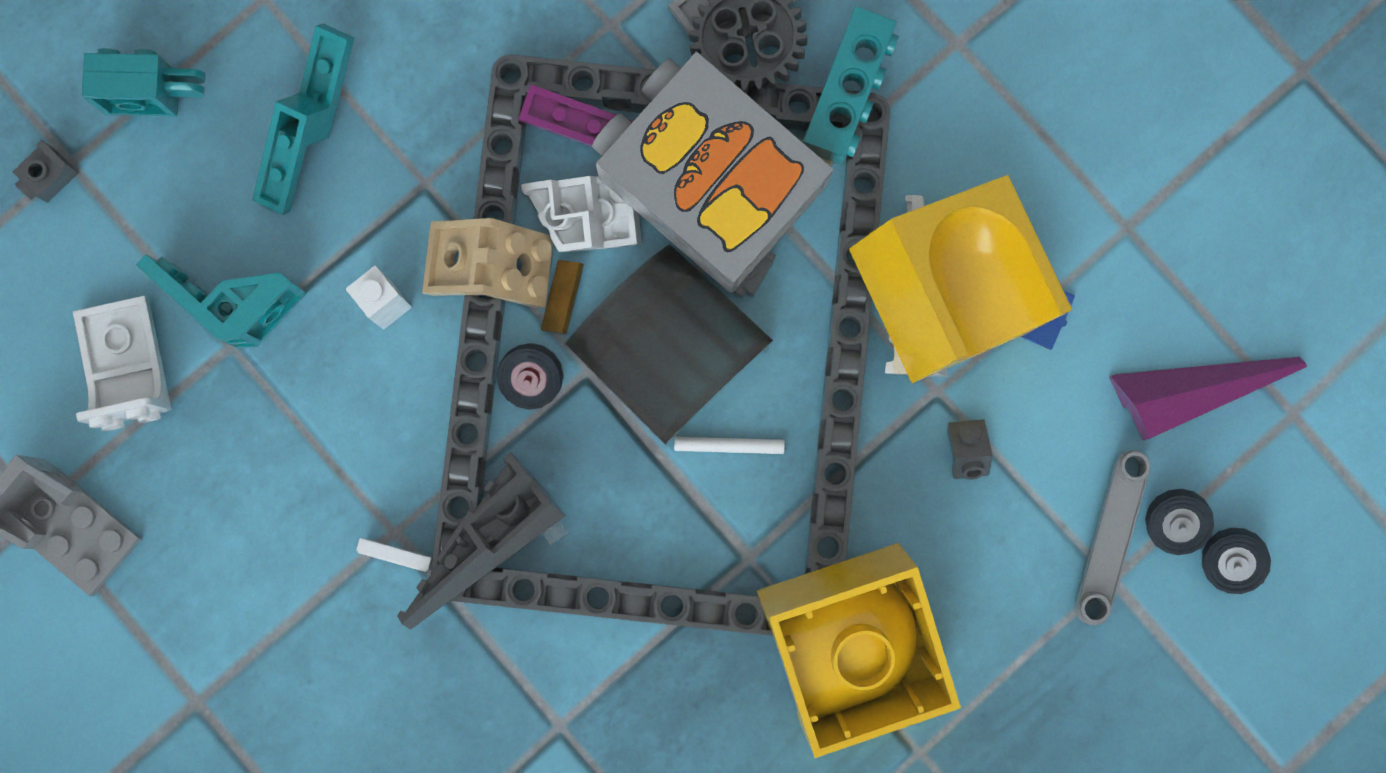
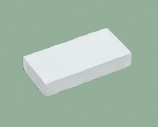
M367 538L359 539L356 551L360 554L416 570L431 572L433 560L431 556Z

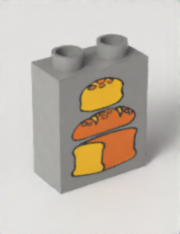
M696 51L682 68L671 58L664 61L653 72L642 88V94L651 100L648 106L633 122L621 113L616 115L598 134L592 144V148L602 156L596 162L599 180L732 294L828 186L834 169Z

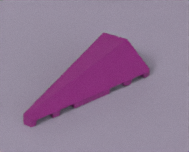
M1300 357L1123 373L1115 374L1109 378L1123 408H1128L1142 440H1147L1306 368L1307 365Z

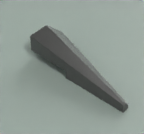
M511 452L504 458L503 461L506 466L495 482L489 480L484 490L487 494L474 513L471 511L467 512L437 556L436 560L439 564L428 580L422 579L417 585L416 589L419 593L406 612L400 610L397 617L401 624L410 630L565 517V514L548 491Z

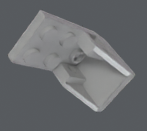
M16 455L0 473V537L22 549H34L89 596H95L142 540L138 534L64 472L44 459Z

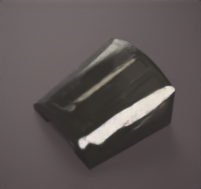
M669 244L622 282L585 319L565 345L640 423L667 448L670 445V440L727 383L762 351L767 352L770 349L773 339Z

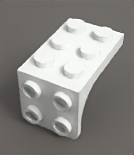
M144 295L73 311L88 388L87 411L76 413L77 421L89 424L90 428L101 427L102 431H109L125 427L124 421L138 419L139 423L161 419L160 413L171 411L149 297Z

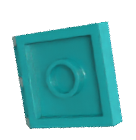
M145 254L136 264L140 270L217 339L236 348L258 347L306 294L296 283L280 272L224 280L208 294L201 287H196L190 281L186 283L185 281L189 276L174 263L168 262L162 256L156 260Z

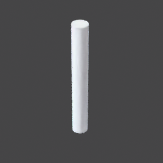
M675 436L674 451L784 454L785 441L782 439Z

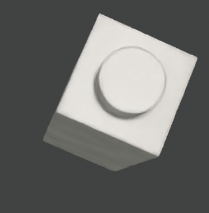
M373 266L346 288V291L366 316L383 330L412 308L391 280L376 266Z

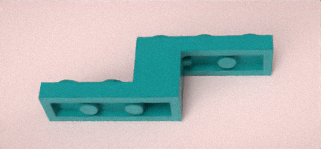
M324 23L315 26L299 93L275 102L252 201L281 215L291 211L306 147L330 136L354 37Z

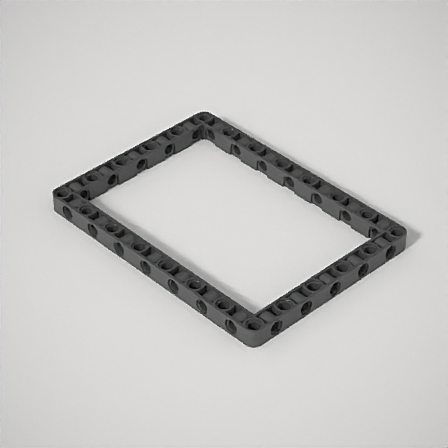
M504 55L494 63L491 73L474 219L486 218L490 212L500 211L504 213V222L515 224L526 123L520 122L518 119L530 84L599 109L641 113L651 102L641 91L655 70L521 55ZM509 71H517L521 74L520 79L513 84L502 81L504 75ZM581 78H587L593 82L589 90L582 92L576 90L574 84ZM776 83V90L773 91L765 84L762 85V95L759 96L755 87L749 88L748 96L786 129L803 131L808 130L824 89L821 87ZM845 90V91L848 92L849 94H858V93H860V92H858V91ZM869 93L867 100L874 103L872 109L878 113L879 120L876 122H866V124L858 122L854 134L861 136L854 156L850 157L847 155L804 574L845 561L847 554L872 298L857 266L848 261L846 253L849 251V248L879 228L890 106L885 98L875 93ZM794 101H801L807 106L808 111L801 115L794 114L790 110L789 105ZM834 114L829 118L831 124L837 128H844L849 125L847 118L841 114ZM507 140L513 144L512 149L507 154L499 155L494 152L495 145L500 141ZM862 178L868 180L872 185V191L866 194L858 192L854 187V181ZM477 295L464 296L431 574L439 564L436 560L437 556L464 518H456L452 514L451 505L453 501L457 498H465L469 504V511L473 513L482 501L505 300L494 297L483 299ZM844 320L853 321L858 327L857 336L848 338L842 335L839 329L840 323ZM476 353H483L487 358L485 367L480 371H472L468 365L470 357ZM844 392L850 397L851 406L848 410L841 411L834 407L832 403L834 393ZM467 425L476 426L478 430L477 439L471 444H463L460 440V432L463 427ZM829 464H836L842 468L844 477L840 484H831L826 480L824 472ZM823 537L832 538L836 543V553L830 558L822 557L817 551L818 542ZM495 567L450 600L773 636L759 596ZM522 579H527L534 585V594L529 600H522L515 593L516 584ZM594 587L604 588L608 593L609 600L603 608H595L588 601L589 592ZM668 595H676L683 602L682 611L676 616L666 615L661 608L662 600ZM743 603H750L756 609V617L749 624H742L735 617L737 607Z

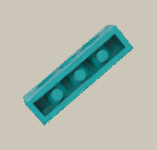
M855 6L803 141L819 157L842 165L846 155L854 156L861 136L854 134L859 121L865 124L874 104L867 100L871 88L879 90L887 70L880 67L884 54L892 56L899 35L893 34L897 21ZM868 48L873 52L874 58L862 60L857 56L856 50ZM846 81H855L860 85L862 91L858 94H849L844 90L842 84ZM834 114H841L847 118L849 125L844 128H837L831 124L829 118Z

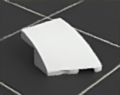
M584 176L558 181L545 180L521 184V190L530 198L539 213L537 215L539 220L549 230L550 238L559 252L642 245L639 213L599 180V176Z

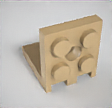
M494 218L431 221L422 293L432 296L486 295L534 308H546L553 241L550 235ZM459 251V258L457 263L455 264V256L456 253ZM518 257L522 263L521 272L517 269Z

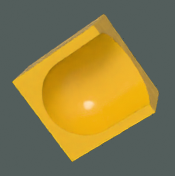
M1008 175L891 218L849 248L911 383H915L1017 339L1072 311L1071 305Z
M899 543L757 590L791 687L800 725L814 758L961 708L918 566Z

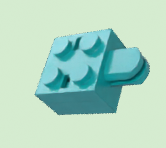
M101 48L97 50V53H84L82 97L105 115L177 117L178 97L202 98L205 96V87L199 85L205 82V72L197 69L172 68L153 50L137 49L134 50V54H120L121 52L115 49Z

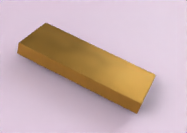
M557 261L541 330L567 335L584 264L572 261Z

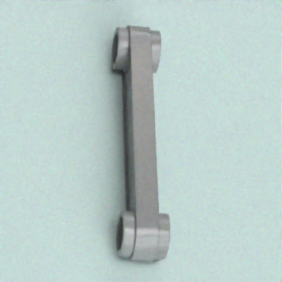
M1130 450L1121 453L1113 466L1075 602L1076 616L1080 621L1088 625L1104 623L1112 610L1150 473L1149 459L1140 451ZM1129 457L1134 458L1139 464V472L1135 477L1130 476L1125 470V462ZM1094 598L1099 602L1100 612L1095 618L1091 619L1086 614L1085 605L1090 599Z

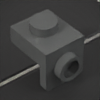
M985 419L949 422L947 433L953 457V478L973 480L982 476H988L993 455Z

